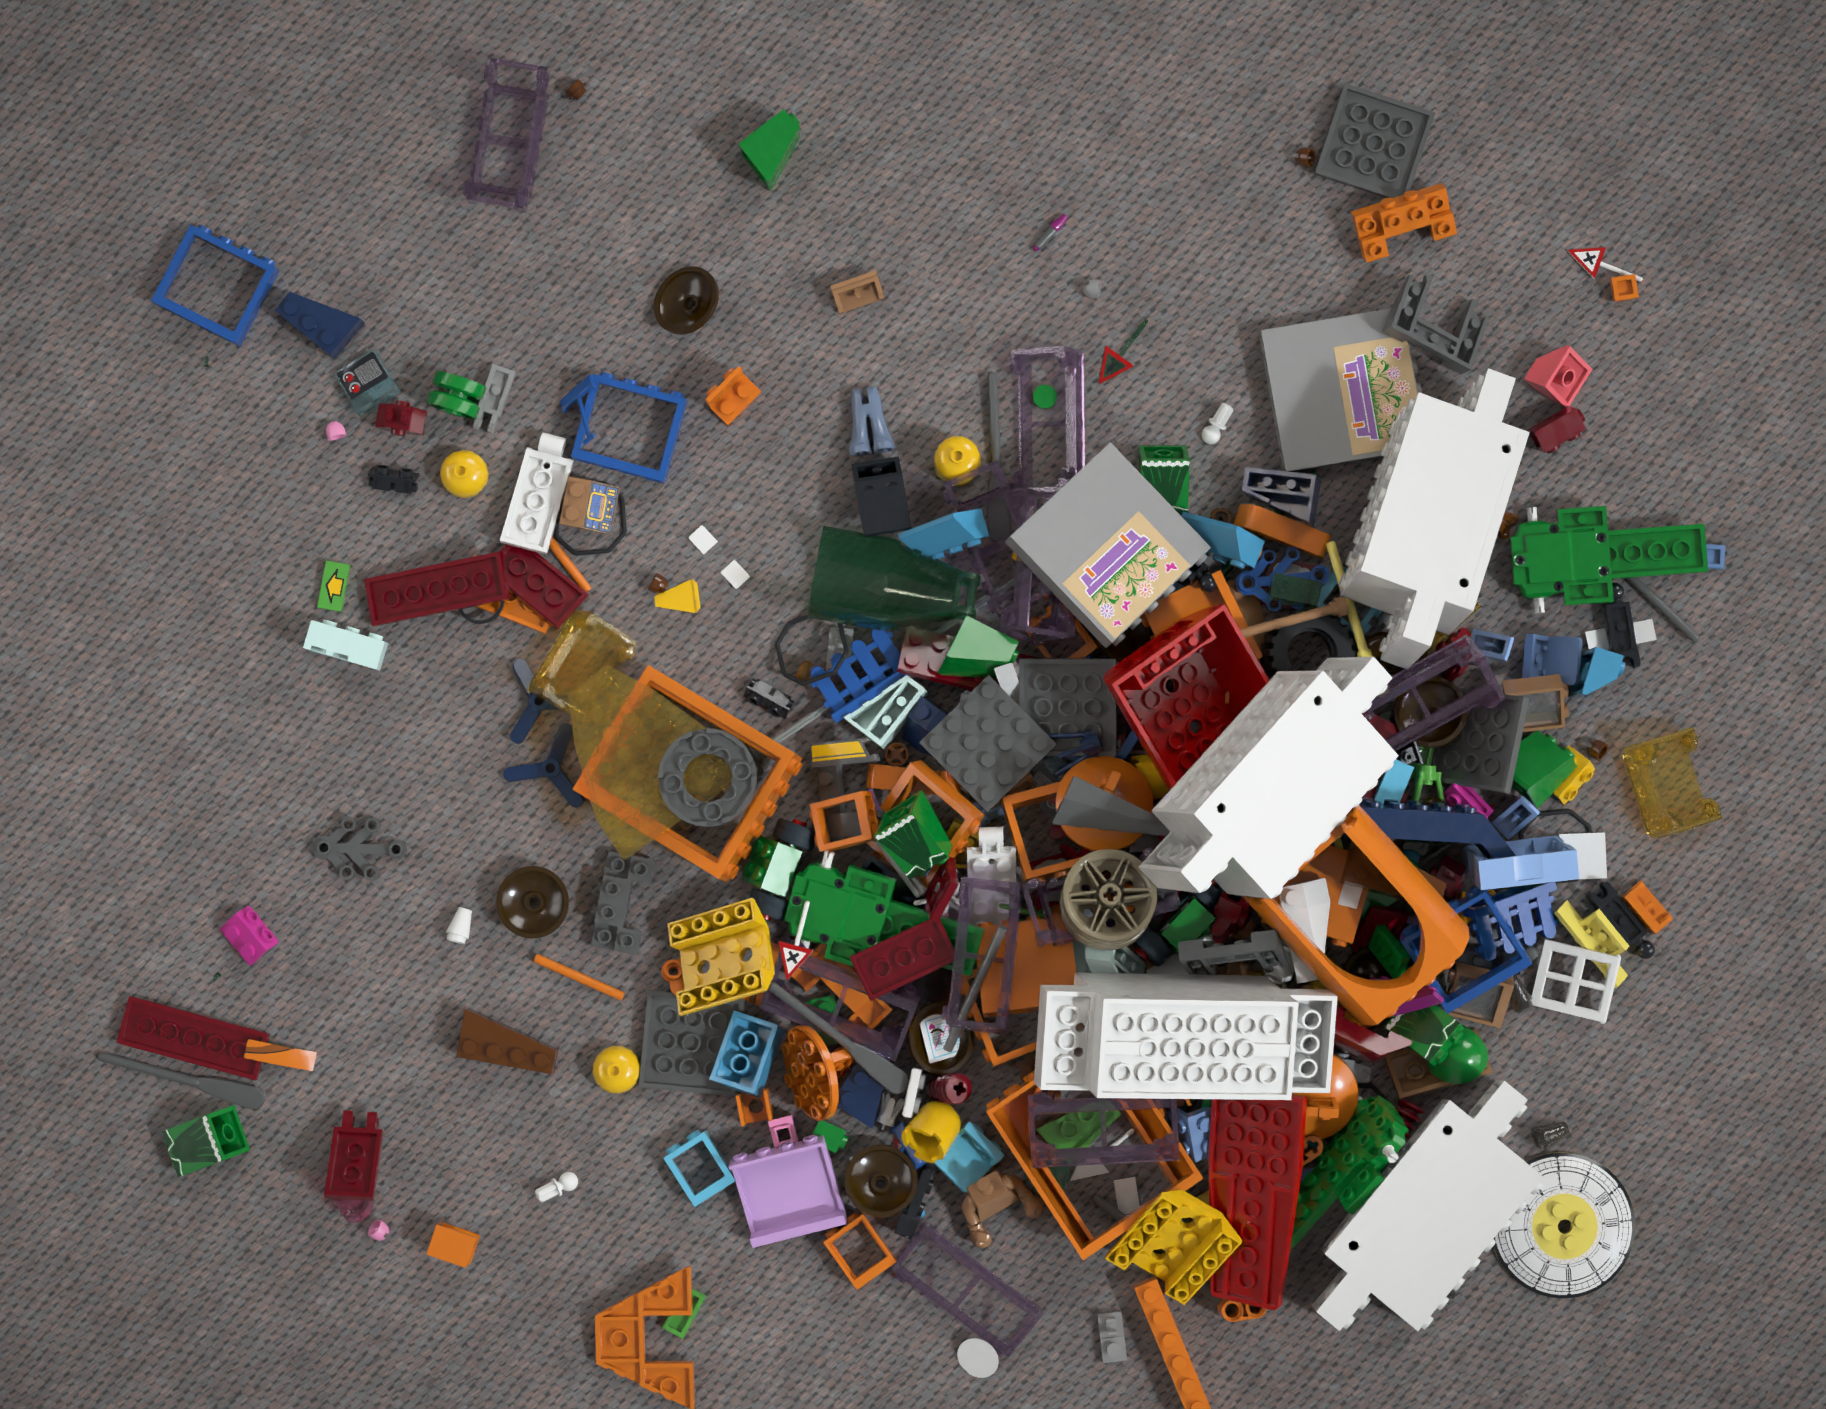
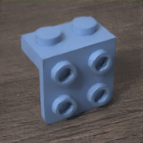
M1526 634L1522 678L1560 674L1562 683L1577 685L1580 676L1582 639L1580 637H1548Z
M1171 1103L1165 1106V1120L1191 1160L1197 1162L1208 1158L1211 1107H1203L1186 1113Z

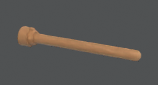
M1341 596L1334 598L1332 602H1329V605L1240 629V631L1246 638L1330 614L1341 617L1349 614L1348 605L1345 597Z

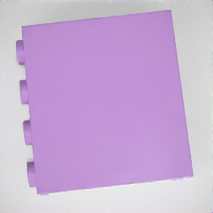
M809 1135L800 1142L786 1141L781 1143L780 1147L772 1149L770 1147H763L758 1149L756 1153L749 1155L747 1153H739L733 1156V1159H730L728 1167L733 1172L751 1232L750 1241L752 1248L846 1224L847 1213L824 1135L819 1137L817 1135Z

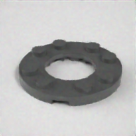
M706 728L690 731L680 736L669 746L659 766V787L665 804L678 818L695 826L716 827L734 820L748 807L756 790L757 770L751 753L739 739L725 731ZM703 754H714L723 758L729 765L732 773V783L728 792L722 798L713 802H702L693 798L687 792L684 784V773L688 764L694 758Z

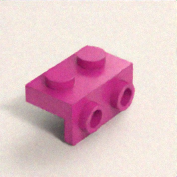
M1454 783L1443 792L1444 800L1449 806L1455 807V803L1469 804L1470 807L1477 808L1476 811L1484 814L1487 819L1493 812L1492 808L1473 788L1458 786Z
M250 906L235 913L220 928V931L249 966L258 961L269 949L279 943L272 931L267 928Z

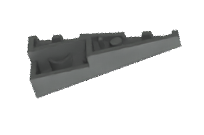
M1076 776L1071 779L1051 823L1054 825L1144 833L1157 836H1167L1170 833L1156 815Z

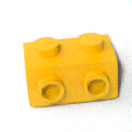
M1569 745L1566 748L1575 755L1573 759L1577 768L1552 793L1563 805L1575 798L1578 789L1583 783L1588 782L1592 778L1595 770L1589 759Z

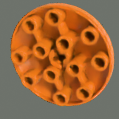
M1111 756L1088 758L1073 766L1063 777L1056 794L1055 807L1057 812L1071 779L1076 776L1150 813L1153 810L1152 792L1143 774L1132 764ZM1061 825L1063 831L1073 842L1091 851L1103 849L1122 850L1135 843L1143 835V833Z
M795 1026L789 1030L785 1042L781 1043L787 1073L784 1076L787 1087L793 1091L796 1107L798 1109L802 1108L812 1119L823 1121L831 1118L836 1112L839 1099L838 1078L845 1076L850 1065L854 1062V1058L844 1047L837 1048L830 1053L821 1037L810 1026Z
M1333 1054L1330 1093H1292L1293 1095L1307 1097L1305 1137L1318 1136L1324 1139L1337 1133L1349 1122L1358 1102V1086L1350 1067L1335 1054Z

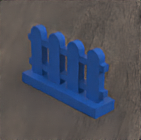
M876 626L871 630V637L874 641L868 645H865L859 639L851 643V650L854 654L845 658L837 672L846 685V688L838 692L830 677L811 683L813 688L818 686L827 700L823 702L826 709L830 706L833 709L829 714L835 723L842 720L849 713H853L862 707L864 703L871 701L881 694L882 691L907 675L896 672L900 653L890 639L894 636L891 630L886 632L882 627ZM877 646L887 660L880 666L870 653ZM834 653L831 656L830 661L833 667L826 672L821 666H814L810 671L811 677L813 678L832 671L842 654ZM857 659L867 673L860 679H858L850 666ZM891 667L893 671L885 675L883 672ZM871 680L873 684L864 688L863 685ZM851 693L853 697L844 701L843 698Z
M1555 882L1517 886L1491 896L1512 930L1511 916L1515 915L1518 931L1514 933L1522 944L1534 945L1537 939L1536 933L1539 931L1543 937L1549 939L1556 935V925L1559 924L1558 918L1553 916L1551 902L1554 901V897L1549 894L1557 890ZM1483 899L1462 911L1463 916L1473 918L1470 928L1475 930L1478 946L1475 947V951L1480 954L1482 959L1492 961L1496 957V947L1499 946L1506 953H1513L1515 951L1493 915L1489 916L1492 913ZM1535 908L1538 920V924L1534 925L1531 913V909ZM1492 923L1496 924L1498 939L1495 940L1491 929Z

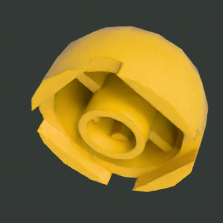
M467 450L451 453L445 458L440 470L443 486L449 493L460 498L476 496L486 486L489 475L487 464L481 456Z
M611 1046L603 1049L596 1056L592 1074L595 1082L602 1090L621 1094L629 1091L637 1084L641 1065L638 1056L631 1049L624 1046Z

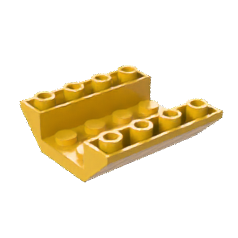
M749 898L667 923L670 946L680 950L684 990L676 992L680 1016L767 991L775 970L769 927L755 899ZM748 950H752V957L749 961L745 962V953ZM709 962L710 969L707 973L703 974L702 967L705 963Z
M1182 1189L1162 1192L1105 1255V1259L1123 1270H1126L1131 1263L1136 1264L1165 1281V1294L1185 1305L1242 1243V1239L1221 1212ZM1188 1217L1193 1219L1190 1223H1185L1181 1220ZM1163 1249L1165 1252L1162 1254H1156L1153 1251Z

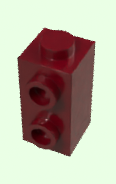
M1567 406L1527 429V431L1530 432L1529 434L1538 451L1552 453L1558 450L1563 442L1573 441L1581 436L1580 433L1586 430L1583 423L1585 422V417L1579 409L1576 410V408Z

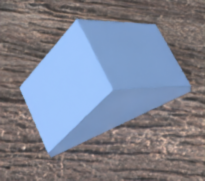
M1473 629L1468 647L1472 649V654L1503 663L1508 660L1514 638Z
M1523 795L1517 796L1492 821V824L1509 840L1539 815L1540 812Z

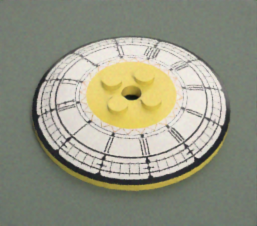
M1554 1152L1526 1161L1543 1176L1541 1180L1543 1185L1535 1195L1529 1194L1525 1199L1527 1205L1519 1214L1514 1213L1509 1220L1512 1223L1503 1234L1498 1232L1494 1237L1496 1243L1493 1249L1501 1265L1523 1287L1547 1297H1580L1605 1286L1624 1266L1631 1252L1635 1236L1634 1210L1624 1186L1609 1169L1583 1155ZM1566 1219L1570 1222V1230L1566 1233H1561L1558 1230V1223Z

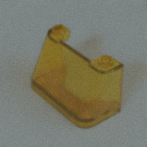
M577 610L568 620L529 685V691L580 722L589 724L598 714L597 703L594 702L617 663L624 662L625 660L629 661L633 657L637 642L595 613Z
M1694 727L1627 746L1623 750V760L1644 827L1652 838L1657 839L1679 834L1722 819L1719 804L1712 798H1703L1689 753L1695 751L1698 746V737Z

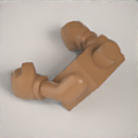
M994 1171L968 1186V1196H966L962 1204V1211L968 1222L967 1227L969 1229L970 1241L975 1247L986 1248L991 1243V1235L983 1228L982 1221L1018 1200L1023 1203L1024 1210L1030 1218H1038L1044 1209L1041 1198L1030 1189H1027L1018 1176L1014 1174L1003 1175L998 1171Z

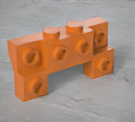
M1442 183L1417 191L1410 190L1401 196L1385 198L1379 203L1351 211L1362 258L1366 263L1389 256L1386 239L1428 226L1430 236L1434 241L1457 234L1454 215L1449 206L1447 190Z
M821 943L795 971L792 977L807 992L821 979L854 1012L841 1027L859 1043L893 1009L881 997L870 1001L855 968L824 958L827 944Z

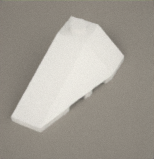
M1326 878L1283 886V890L1279 894L1281 907L1325 954L1330 910V897ZM1290 949L1297 984L1318 980Z

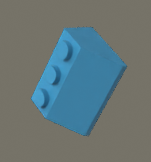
M975 509L946 515L899 533L898 536L920 559L930 558L931 561L944 558V553L946 552L955 554L963 551L962 546L967 545L970 548L982 544L981 539L989 537L982 509Z
M1187 512L1182 513L1181 517L1211 547L1205 554L1211 556L1212 560L1222 564L1230 561L1232 566L1244 569L1245 566L1255 568L1265 542L1264 540L1237 525Z
M1598 647L1582 651L1579 683L1572 685L1569 698L1574 699L1587 695L1616 680L1618 676H1622L1625 668V662H1622L1624 655Z
M733 1011L709 1079L736 1091L760 1098L784 1029L777 1024Z

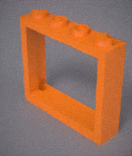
M922 760L911 762L880 808L885 813L903 802L920 779L965 818L950 840L952 847L949 856L955 859L958 853H962L968 846L969 842L967 840L971 834H975L980 829V822L985 815ZM876 840L867 842L872 849L889 862L876 845ZM935 864L932 866L926 876H918L926 889L940 865Z
M1060 782L1004 796L1001 799V807L1013 846H1016V857L1025 885L1030 883L1032 885H1041L1046 882L1045 879L1055 877V880L1066 878L1073 865L1082 858L1079 857L1031 870L1013 811L1017 808L1055 799Z
M978 968L973 970L971 976L965 974L958 975L959 981L955 983L960 995L965 994L967 996L970 989L967 980L976 976ZM976 1001L974 1002L968 1016L969 1018L974 1016L977 1026H974L973 1029L977 1039H983L986 1048L982 1049L987 1063L992 1062L994 1067L1036 1050L1037 1041L997 1056Z

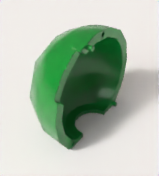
M1462 1025L1465 1028L1462 1031V1038L1448 1049L1446 1059L1435 1067L1427 1062L1428 1068L1434 1076L1444 1082L1453 1084L1471 1082L1479 1077L1487 1067L1489 1057L1487 1047L1474 1031Z

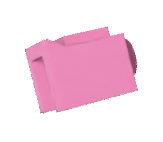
M792 1114L773 1119V1121L768 1120L775 1148L780 1147L779 1145L786 1141L799 1142ZM788 1127L791 1139L779 1142L777 1130Z

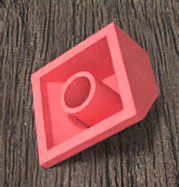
M1565 345L1537 358L1524 379L1536 391L1565 408L1571 405L1591 373L1592 368L1571 346Z

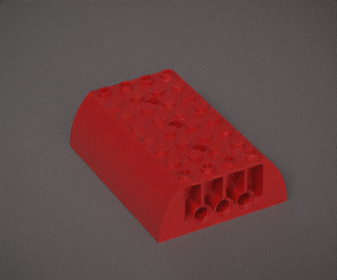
M1225 604L1208 607L1181 618L1106 671L1103 677L1105 685L1169 791L1270 681ZM1169 679L1173 680L1175 688L1171 693L1166 689V682ZM1229 692V704H1225V694ZM1193 720H1196L1199 724V729L1196 733L1190 730V723Z

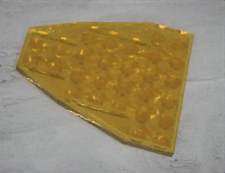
M606 665L568 693L575 748L595 818L621 857L626 860L681 820L667 807L661 796L658 779L659 766L666 750L676 739L690 731L706 729V727L654 689ZM703 754L694 758L688 764L684 773V784L687 792L693 798L702 802H707L732 783V773L729 765L723 758L714 754Z

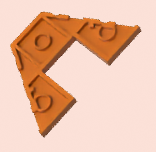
M691 1265L595 1315V1343L597 1365L610 1369L623 1378L627 1377L639 1383V1386L654 1393L657 1392L668 1400L671 1399L689 1409H695L694 1361H646L644 1316L692 1315Z

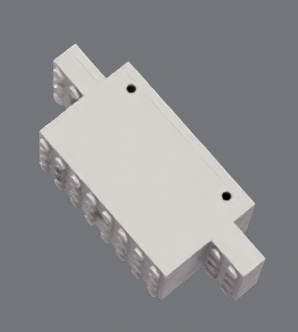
M1488 368L1483 375L1478 376L1476 383H1472L1470 390H1466L1464 397L1460 398L1457 406L1419 392L1414 399H1409L1407 406L1403 407L1401 414L1398 413L1396 420L1392 421L1388 432L1391 437L1383 447L1381 456H1384L1382 463L1377 466L1374 475L1378 479L1369 490L1367 499L1370 502L1361 514L1360 521L1363 523L1360 530L1357 529L1353 539V543L1356 545L1353 552L1350 551L1346 561V565L1349 567L1346 574L1343 573L1338 586L1342 588L1340 596L1392 614L1386 626V629H1389L1387 638H1383L1379 651L1382 652L1380 658L1382 661L1409 669L1431 647L1436 631L1447 635L1451 634L1474 611L1530 433L1502 422L1516 379L1514 377Z
M1374 657L1327 658L1316 671H1278L1153 808L1152 812L1167 827L1170 833L1139 866L1140 870L1157 888L1201 893L1211 886V880L1214 879L1227 894L1267 899L1277 897L1282 892L1283 885L1298 874V868L1314 856V850L1330 838V832L1346 820V814L1361 803L1362 796L1377 785V779L1393 767V761L1399 756L1361 714L1371 707V702L1376 696L1382 694L1387 689V684L1392 679L1389 673Z
M1075 972L1074 985H1040L1034 1083L1040 1090H1090L1096 1098L1291 1100L1292 1093H1330L1337 995L1328 989H1281L1265 976Z
M1494 1081L1468 1114L1450 1100L1442 1099L1405 1146L1399 1151V1154H1397L1398 1160L1395 1159L1396 1162L1390 1163L1381 1173L1385 1179L1354 1215L1349 1213L1320 1248L1326 1256L1342 1269L1313 1303L1312 1306L1319 1315L1339 1331L1342 1328L1348 1329L1355 1320L1353 1314L1358 1308L1363 1310L1371 1300L1369 1294L1372 1293L1417 1331L1420 1328L1425 1330L1434 1319L1431 1317L1436 1309L1441 1310L1447 1304L1449 1298L1446 1296L1452 1289L1457 1291L1465 1281L1462 1278L1468 1270L1472 1272L1481 1261L1478 1259L1483 1251H1490L1496 1243L1494 1237L1498 1232L1503 1234L1512 1223L1509 1220L1514 1213L1519 1214L1527 1205L1525 1199L1529 1194L1535 1195L1543 1185L1541 1182L1543 1176L1497 1139L1498 1136L1504 1137L1512 1126L1509 1123L1514 1117L1519 1118L1527 1109L1525 1103L1528 1099L1506 1081Z

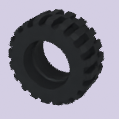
M1315 608L1298 609L1287 614L1282 615V617L1290 616ZM1330 614L1266 632L1264 635L1266 638L1265 642L1261 643L1260 651H1263V657L1260 660L1261 665L1264 664L1266 671L1264 672L1271 679L1278 671H1294L1289 663L1287 651L1292 638L1301 632H1314L1321 636L1327 644L1329 658L1357 657V651L1353 650V644H1356L1355 639L1350 637L1348 633L1350 631L1347 624L1343 625L1340 622L1341 618L1337 617V615L1332 616Z

